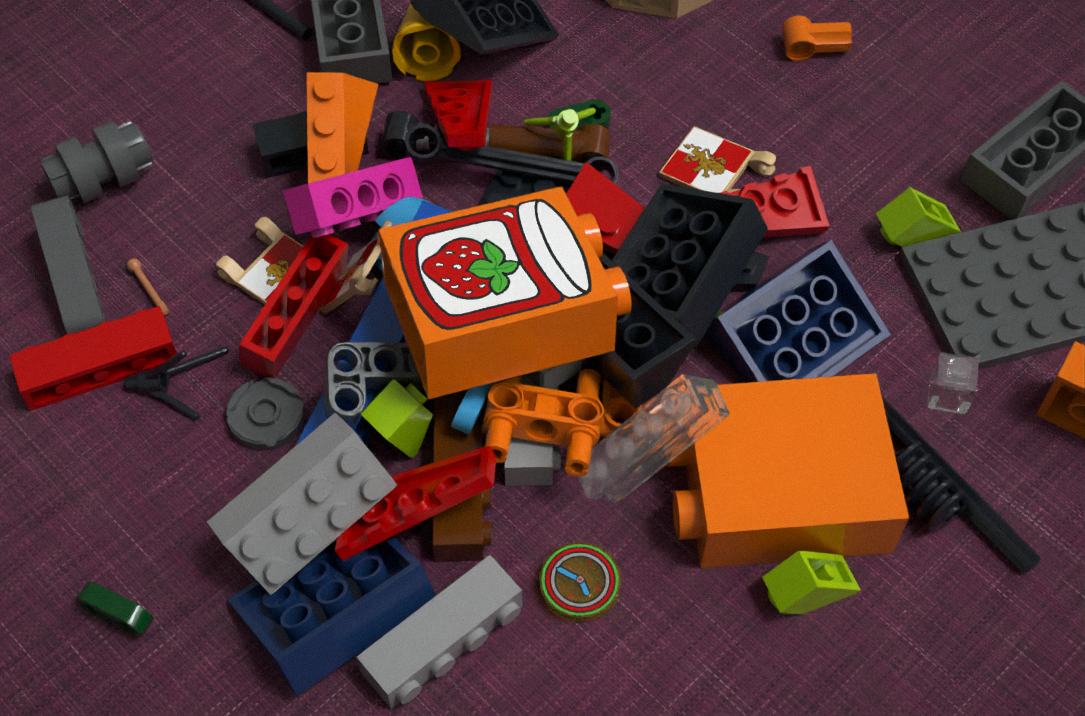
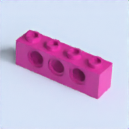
M412 157L283 190L295 235L311 231L312 238L334 233L333 225L338 224L339 230L361 225L359 217L362 216L365 223L374 221L390 205L403 198L417 197L423 199Z

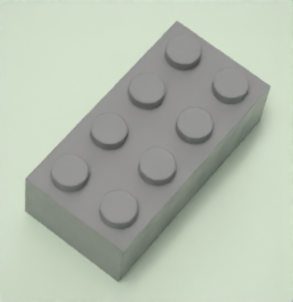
M334 413L209 519L207 523L222 544L264 589L272 595L397 486V483L356 432Z

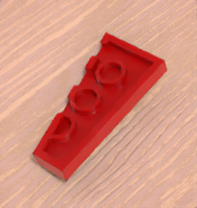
M492 80L424 82L425 95L448 147H458V149L463 151H471L485 146L493 96Z
M587 162L566 193L577 216L586 213L593 214L600 229L603 249L616 255L645 210V207Z
M811 165L800 168L798 172L790 175L783 173L773 176L767 182L760 184L753 182L743 185L740 190L731 193L728 191L720 192L721 194L754 200L768 227L763 237L824 234L830 227Z
M486 446L392 475L391 477L397 483V486L337 537L335 552L342 560H346L493 487L497 456L490 446Z

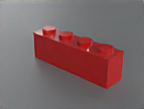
M312 234L310 235L240 342V365L264 377L276 378L347 266L348 243L330 234L312 238Z
M157 306L151 309L140 310L133 315L115 321L103 322L96 327L78 333L66 334L59 339L38 346L26 347L22 351L10 354L9 356L20 394L29 410L33 411L123 381L127 376L138 375L142 370L154 369L177 354L161 307Z

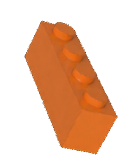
M306 72L308 183L358 171L378 84L346 73Z

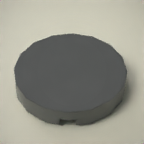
M272 377L263 378L264 381H257L255 383L252 380L244 383L232 394L226 409L227 423L233 437L243 446L258 451L274 450L288 444L299 434L304 423L305 408L298 390L287 381Z

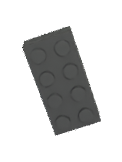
M311 0L322 73H346L374 83L392 82L389 49L380 0Z
M1060 81L973 151L969 156L960 181L1009 219L1013 220L1024 217L1085 165V97L1063 81Z

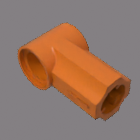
M798 15L788 18L781 26L786 56L793 61L807 60L817 52L850 51L852 44L850 23H811L809 18Z

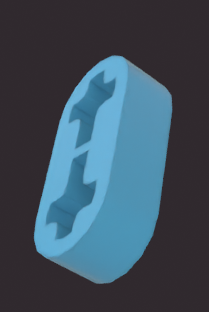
M495 382L467 390L452 421V428L467 435L471 433L487 401L488 391Z

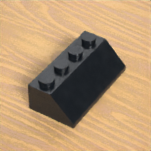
M603 253L602 258L599 259L603 268L617 267ZM624 273L630 289L632 306L630 313L617 316L615 351L585 358V360L636 409L668 387L695 346L696 338Z

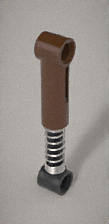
M405 111L389 113L386 116L381 143L382 153L394 160L407 158L405 154V137L412 127L420 125L418 118ZM436 124L435 129L440 134V137L444 138L441 129ZM492 124L491 128L487 129L485 146L563 159V137L559 136L554 128ZM586 124L575 130L572 134L571 161L586 163L589 159L597 156L609 159L610 131L598 124ZM425 136L424 139L415 141L411 148L416 153L419 150L431 152L433 148H436V144L431 138ZM600 168V169H599V172H602V171H604L605 169Z

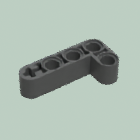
M66 195L31 205L32 215L67 334L78 333L106 322L84 246L82 226L69 196Z
M343 342L333 346L328 353L323 367L325 417L328 419L336 413L349 426L353 425L365 406L366 389L384 390L393 379L404 388L411 383L418 390H425L407 343ZM337 360L347 361L353 370L342 372L335 367L334 362ZM378 360L386 361L392 367V371L382 372L377 369L374 362ZM346 398L353 403L355 409L351 411L341 410L336 405L335 400Z

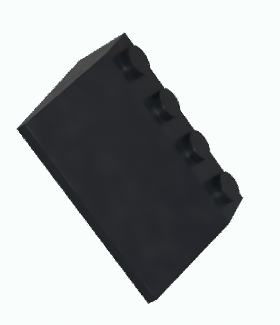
M410 0L412 7L419 12L422 18L481 55L554 40L559 36L537 0Z
M661 183L612 262L620 267L624 273L696 338L694 347H697L768 230V227L754 200L751 198Z

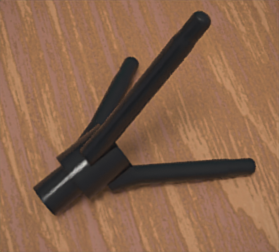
M225 346L179 363L187 356V352L181 350L154 369L142 370L138 375L127 376L125 379L126 389L128 391L140 390L141 393H151L153 397L165 401L185 415L197 420L200 416L199 413L167 393L169 377L229 353V348Z

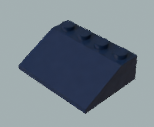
M832 240L809 249L720 310L706 331L707 337L720 357L745 383L832 377L891 335Z
M393 536L346 560H342L335 552L336 538L272 595L255 580L227 599L276 671L296 696L309 687L314 686L319 680L344 663L350 661L354 656L379 640L436 596L422 563Z

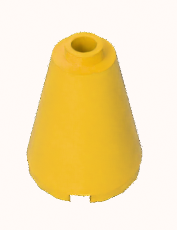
M410 3L393 41L392 53L394 63L402 73L406 75V72L415 75L416 80L436 81L448 76L461 57L459 40L422 18Z

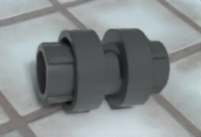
M111 120L92 128L94 140L82 146L75 136L54 144L57 153L43 158L41 166L56 197L68 195L71 201L79 197L80 201L85 204L104 195L100 184L114 179L117 186L122 188L140 180L138 171L150 167L153 163V157L137 124L127 122L117 127Z

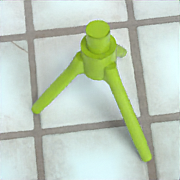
M588 108L577 113L574 110L568 109L562 111L558 116L525 119L524 125L553 126L555 132L563 137V160L571 161L572 134L577 128L579 120L595 114V109Z

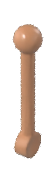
M130 259L127 262V269L135 273L156 307H161L163 315H168L169 310L142 272L141 262L138 259Z

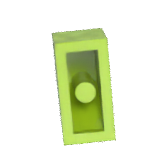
M911 187L876 213L882 224L880 228L881 234L892 245L898 244L904 247L961 233L945 204Z
M395 379L361 413L385 439L412 459L419 452L433 416L423 406L428 399L413 384L409 383L404 388Z
M799 550L762 576L768 588L769 600L780 613L805 614L852 596L861 590L844 557L838 554Z

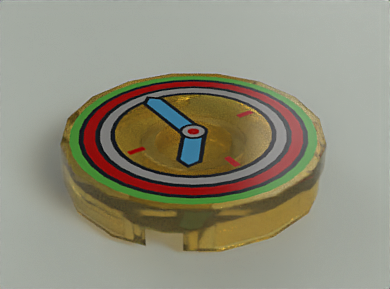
M586 542L567 543L555 549L544 560L539 574L540 593L547 609L558 618L572 623H586V620L599 619L606 616L617 603L621 590L620 569L613 557L600 546Z

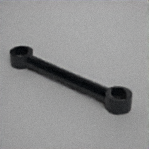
M426 124L412 127L405 137V154L407 158L412 157L413 163L419 166H427L434 163L437 159L573 183L585 164L491 146L463 151L458 149V147H448L445 138H441L435 128ZM427 136L435 142L436 149L426 155L414 152L411 148L413 143ZM597 156L587 161L597 171L600 168L605 169L611 176V182L616 184L618 169L612 160Z

